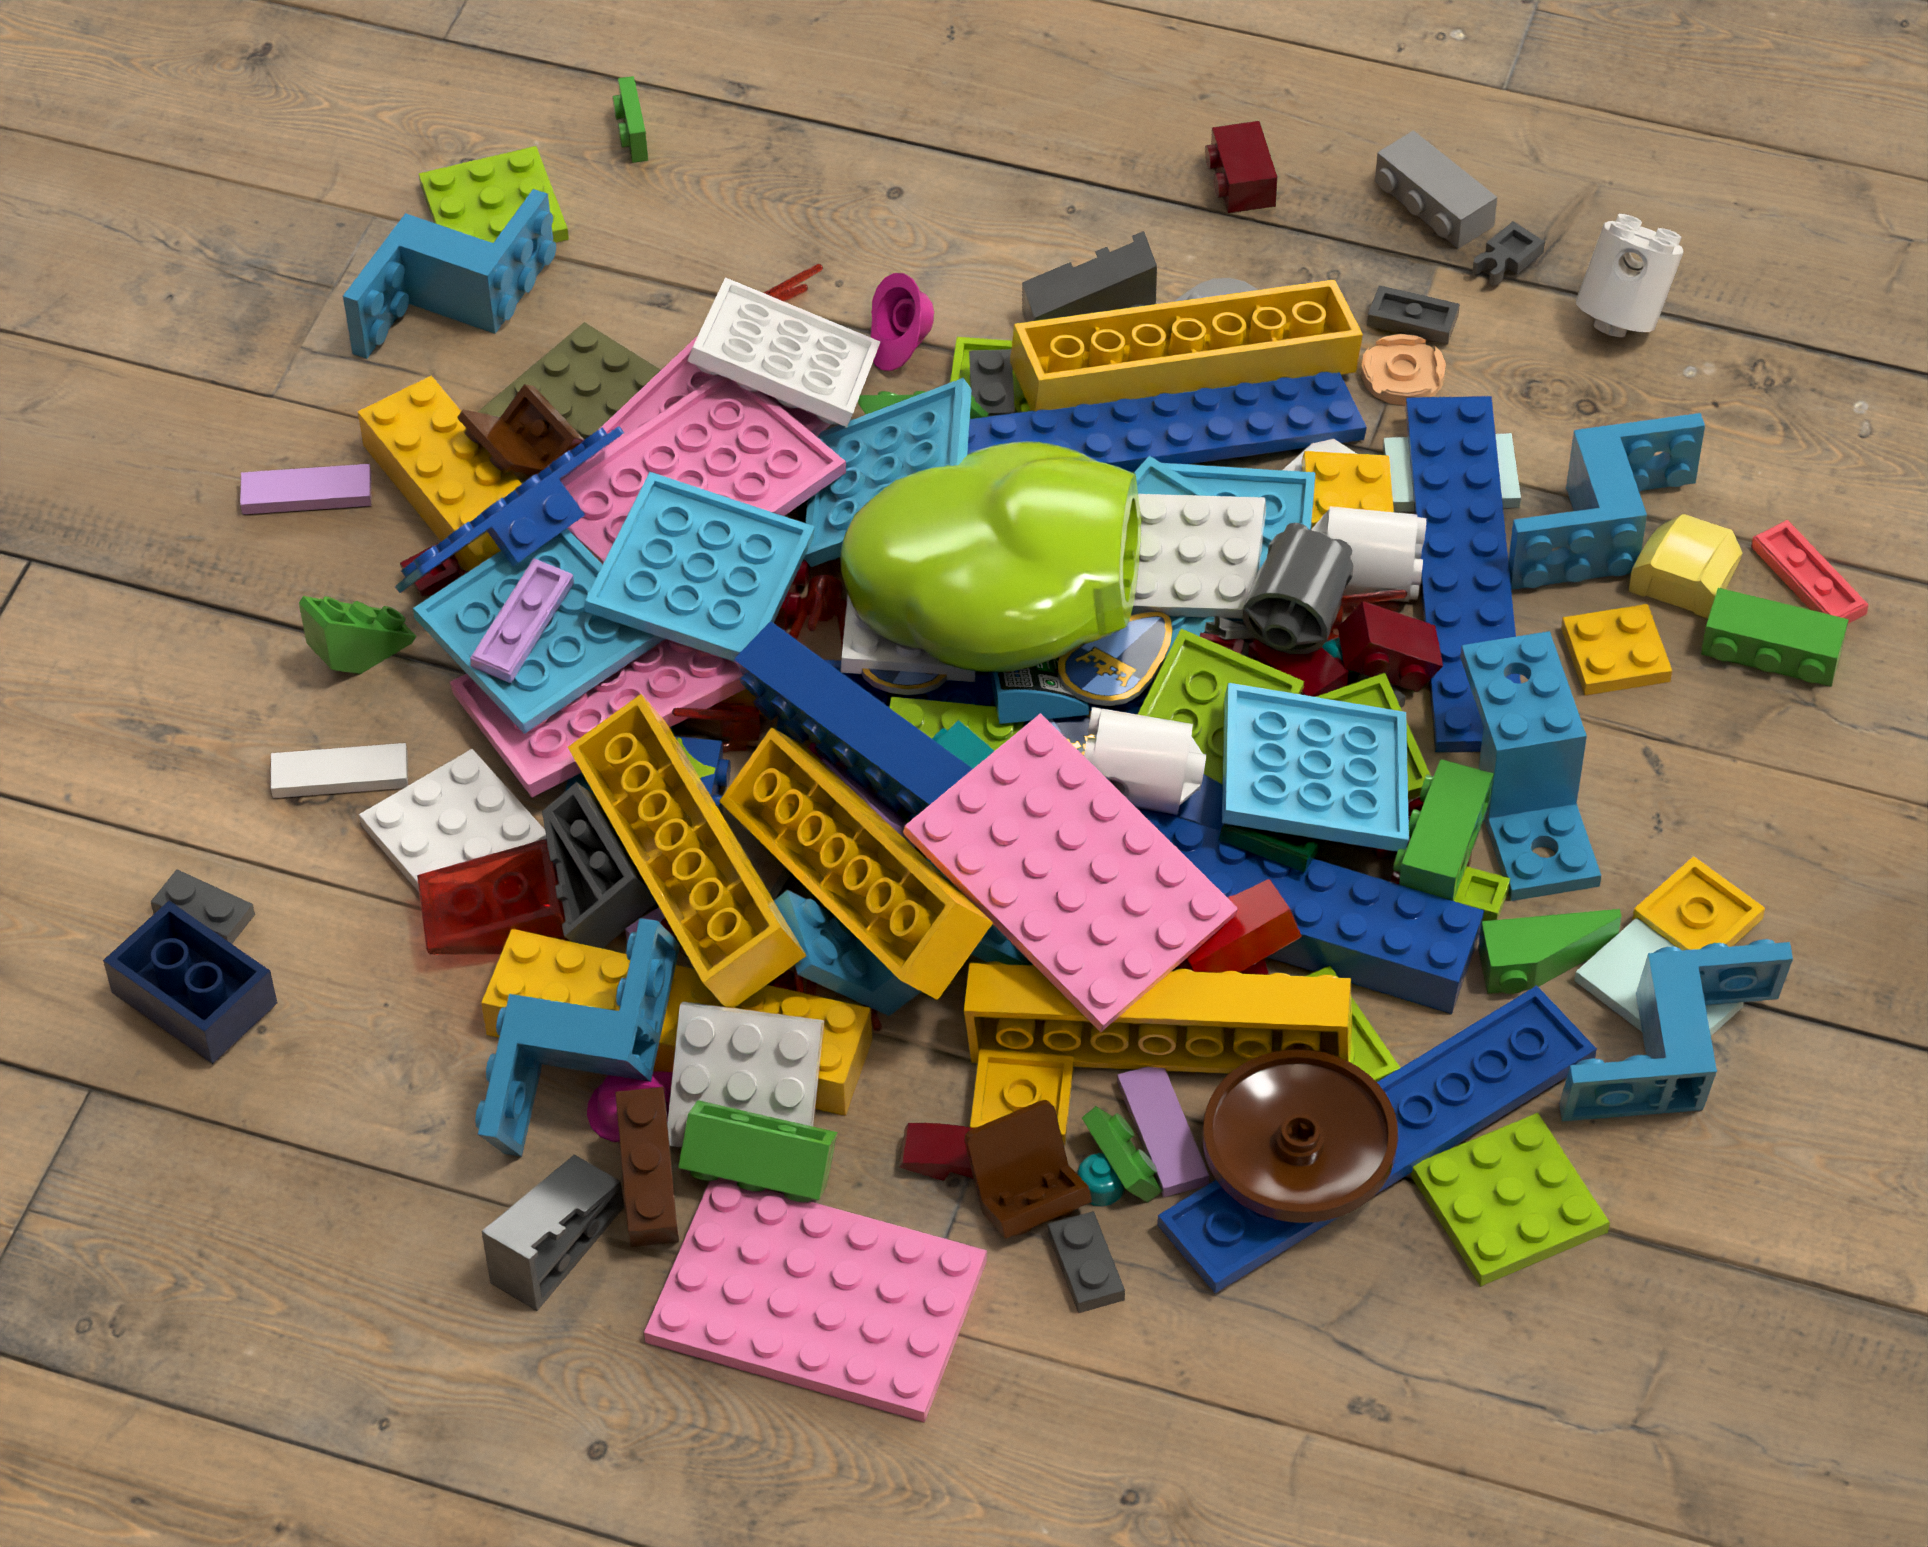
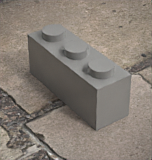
M1414 130L1377 152L1375 182L1384 192L1390 193L1411 214L1417 215L1432 227L1438 236L1445 238L1456 248H1461L1494 227L1497 196Z

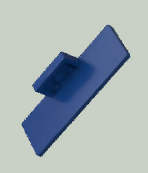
M618 426L608 434L603 427L574 449L560 456L540 473L533 475L519 485L506 497H502L489 506L472 521H468L447 536L442 542L425 551L401 570L405 578L395 588L399 593L403 592L486 532L490 534L511 565L515 566L585 516L560 480L624 434L621 427Z

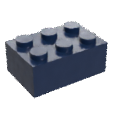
M170 901L163 905L103 960L111 992L212 1064L278 1003L269 969Z

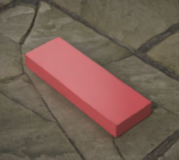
M1788 520L1753 537L1751 548L1810 610L1849 619L1848 624L1867 614L1868 603Z

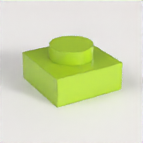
M1467 866L1454 901L1484 910L1482 921L1498 920L1509 891L1510 878Z

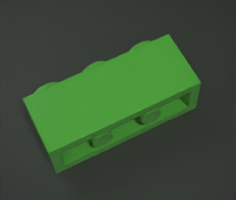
M1718 588L1706 624L1701 655L1831 687L1843 649L1849 619Z
M1440 759L1435 775H1426L1420 793V801L1424 802L1422 810H1413L1409 820V837H1411L1409 845L1406 849H1398L1394 863V871L1400 872L1399 885L1448 900H1455L1490 803L1494 773Z
M697 1100L688 1113L678 1168L690 1170V1174L693 1177L702 1180L713 1181L720 1177L737 1181L739 1187L749 1191H764L765 1188L784 1192L786 1198L797 1202H809L812 1199L820 1200L828 1184L838 1132Z

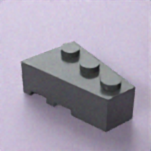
M1142 231L1133 235L1134 242L1111 252L1108 247L1095 251L1097 258L1073 267L1072 263L1069 262L1022 282V312L1025 321L1031 322L1156 304L1157 264L1145 232Z
M576 782L542 811L550 860L556 864L559 884L555 886L557 899L563 903L566 920L562 924L564 937L575 943L603 949L657 902L596 796Z
M576 1155L570 1157L481 1231L490 1283L538 1311L623 1210L624 1201L621 1181Z

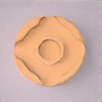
M1396 334L1377 340L1376 346L1365 351L1362 360L1361 378L1365 388L1375 398L1389 404L1406 406V398L1434 397L1443 386L1446 363L1442 352L1435 345L1434 349L1426 345L1425 339L1415 335Z

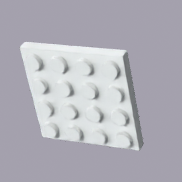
M725 277L692 347L687 362L695 364L704 373L710 375L719 374L736 381L740 387L748 391H760L775 397L784 406L790 408L799 407L816 414L825 423L840 424L848 427L880 341Z

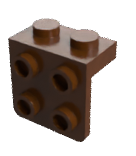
M526 384L522 386L501 417L464 409L457 416L458 420L466 427L464 430L465 435L474 443L483 446L491 454L489 457L490 462L507 474L513 471L523 473L531 478L584 441L580 434L534 386Z
M1038 1101L966 1133L964 1142L982 1213L1005 1239L1013 1235L1025 1234L1039 1224L1056 1217L1067 1216L1077 1208L1092 1202L1089 1186L1068 1165L1056 1111L1049 1101Z

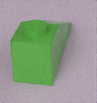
M1620 909L1481 921L1478 951L1487 994L1502 992L1516 994L1524 990H1530L1536 985L1539 987L1592 958L1619 934L1622 917Z

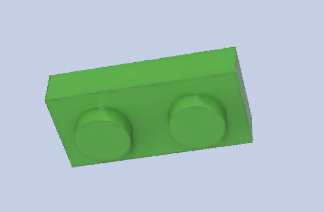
M634 76L618 78L619 95L612 96L616 120L623 119L624 123H618L621 147H629L632 163L648 161L646 131Z
M1095 1106L1082 1117L1085 1125L1127 1191L1147 1203L1162 1192V1189L1153 1177L1157 1172L1156 1166L1141 1149L1136 1150L1130 1140L1134 1136V1132L1121 1115L1116 1113L1111 1116Z

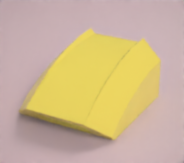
M1681 514L1659 526L1651 535L1632 568L1629 592L1643 597L1648 596L1695 612L1696 615L1709 618L1717 589L1727 588L1743 552L1732 530Z

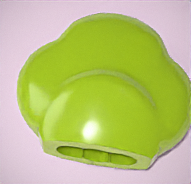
M1025 441L982 448L967 454L959 465L950 466L949 464L944 467L925 469L897 479L871 498L854 515L845 533L840 555L841 572L851 603L862 621L870 629L886 639L910 648L924 649L933 658L944 664L978 672H1008L1036 666L1060 657L1079 645L1091 643L1112 635L1127 627L1136 594L1141 543V512L1136 474L1120 467L1098 462L1083 453L1069 448L1042 442Z

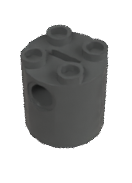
M1288 524L1284 532L1277 534L1270 542L1267 558L1258 571L1243 606L1242 619L1248 631L1259 642L1276 651L1288 654H1309L1319 650L1328 639L1341 606L1343 592L1353 576V563L1350 558L1352 555L1351 546L1343 540L1331 539L1320 532L1309 530L1303 524Z

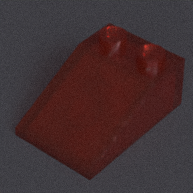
M547 838L417 875L426 950L429 955L501 954L511 929L570 941L564 937L562 924L566 922L562 901L557 899L555 886L559 884L556 864L550 860Z

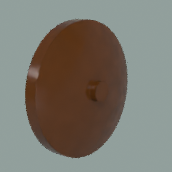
M1296 1049L1275 1051L1253 1058L1234 1069L1221 1081L1213 1092L1206 1108L1203 1126V1147L1206 1161L1213 1176L1233 1199L1246 1208L1269 1218L1287 1222L1309 1223L1326 1221L1348 1214L1364 1205L1379 1192L1387 1181L1395 1163L1398 1125L1394 1109L1386 1093L1361 1068L1328 1053Z

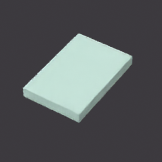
M1512 433L1496 434L1503 508H1520L1521 495ZM1408 437L1384 438L1383 453L1388 455L1390 460L1394 512H1414Z
M1636 917L1576 971L1574 981L1642 1032L1636 991L1648 953H1654L1660 948L1676 946ZM1744 1002L1705 1005L1710 1035L1712 1036L1743 1008Z

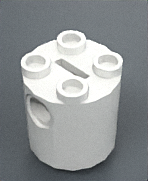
M1618 214L1616 221L1604 223L1576 298V305L1585 313L1596 318L1594 327L1603 333L1615 337H1625L1627 330L1636 332H1651L1655 330L1683 255V248L1679 245L1681 240L1679 234L1663 228H1658L1657 232L1641 227V220L1627 214ZM1630 252L1639 255L1643 262L1635 260Z
M1330 506L1329 510L1311 530L1320 532L1331 539L1343 540L1352 548L1350 558L1353 563V576L1346 586L1343 596L1409 602V599L1417 600L1422 576L1423 559H1420L1425 540L1426 518L1418 517L1417 514Z
M1092 707L1088 734L1097 736L1096 738L1087 737L1084 757L1136 808L1177 815L1179 805L1196 791H1200L1206 761V754L1201 752L1191 736L1193 724Z

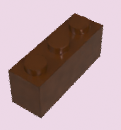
M664 1087L617 1091L615 1095L631 1247L679 1242Z

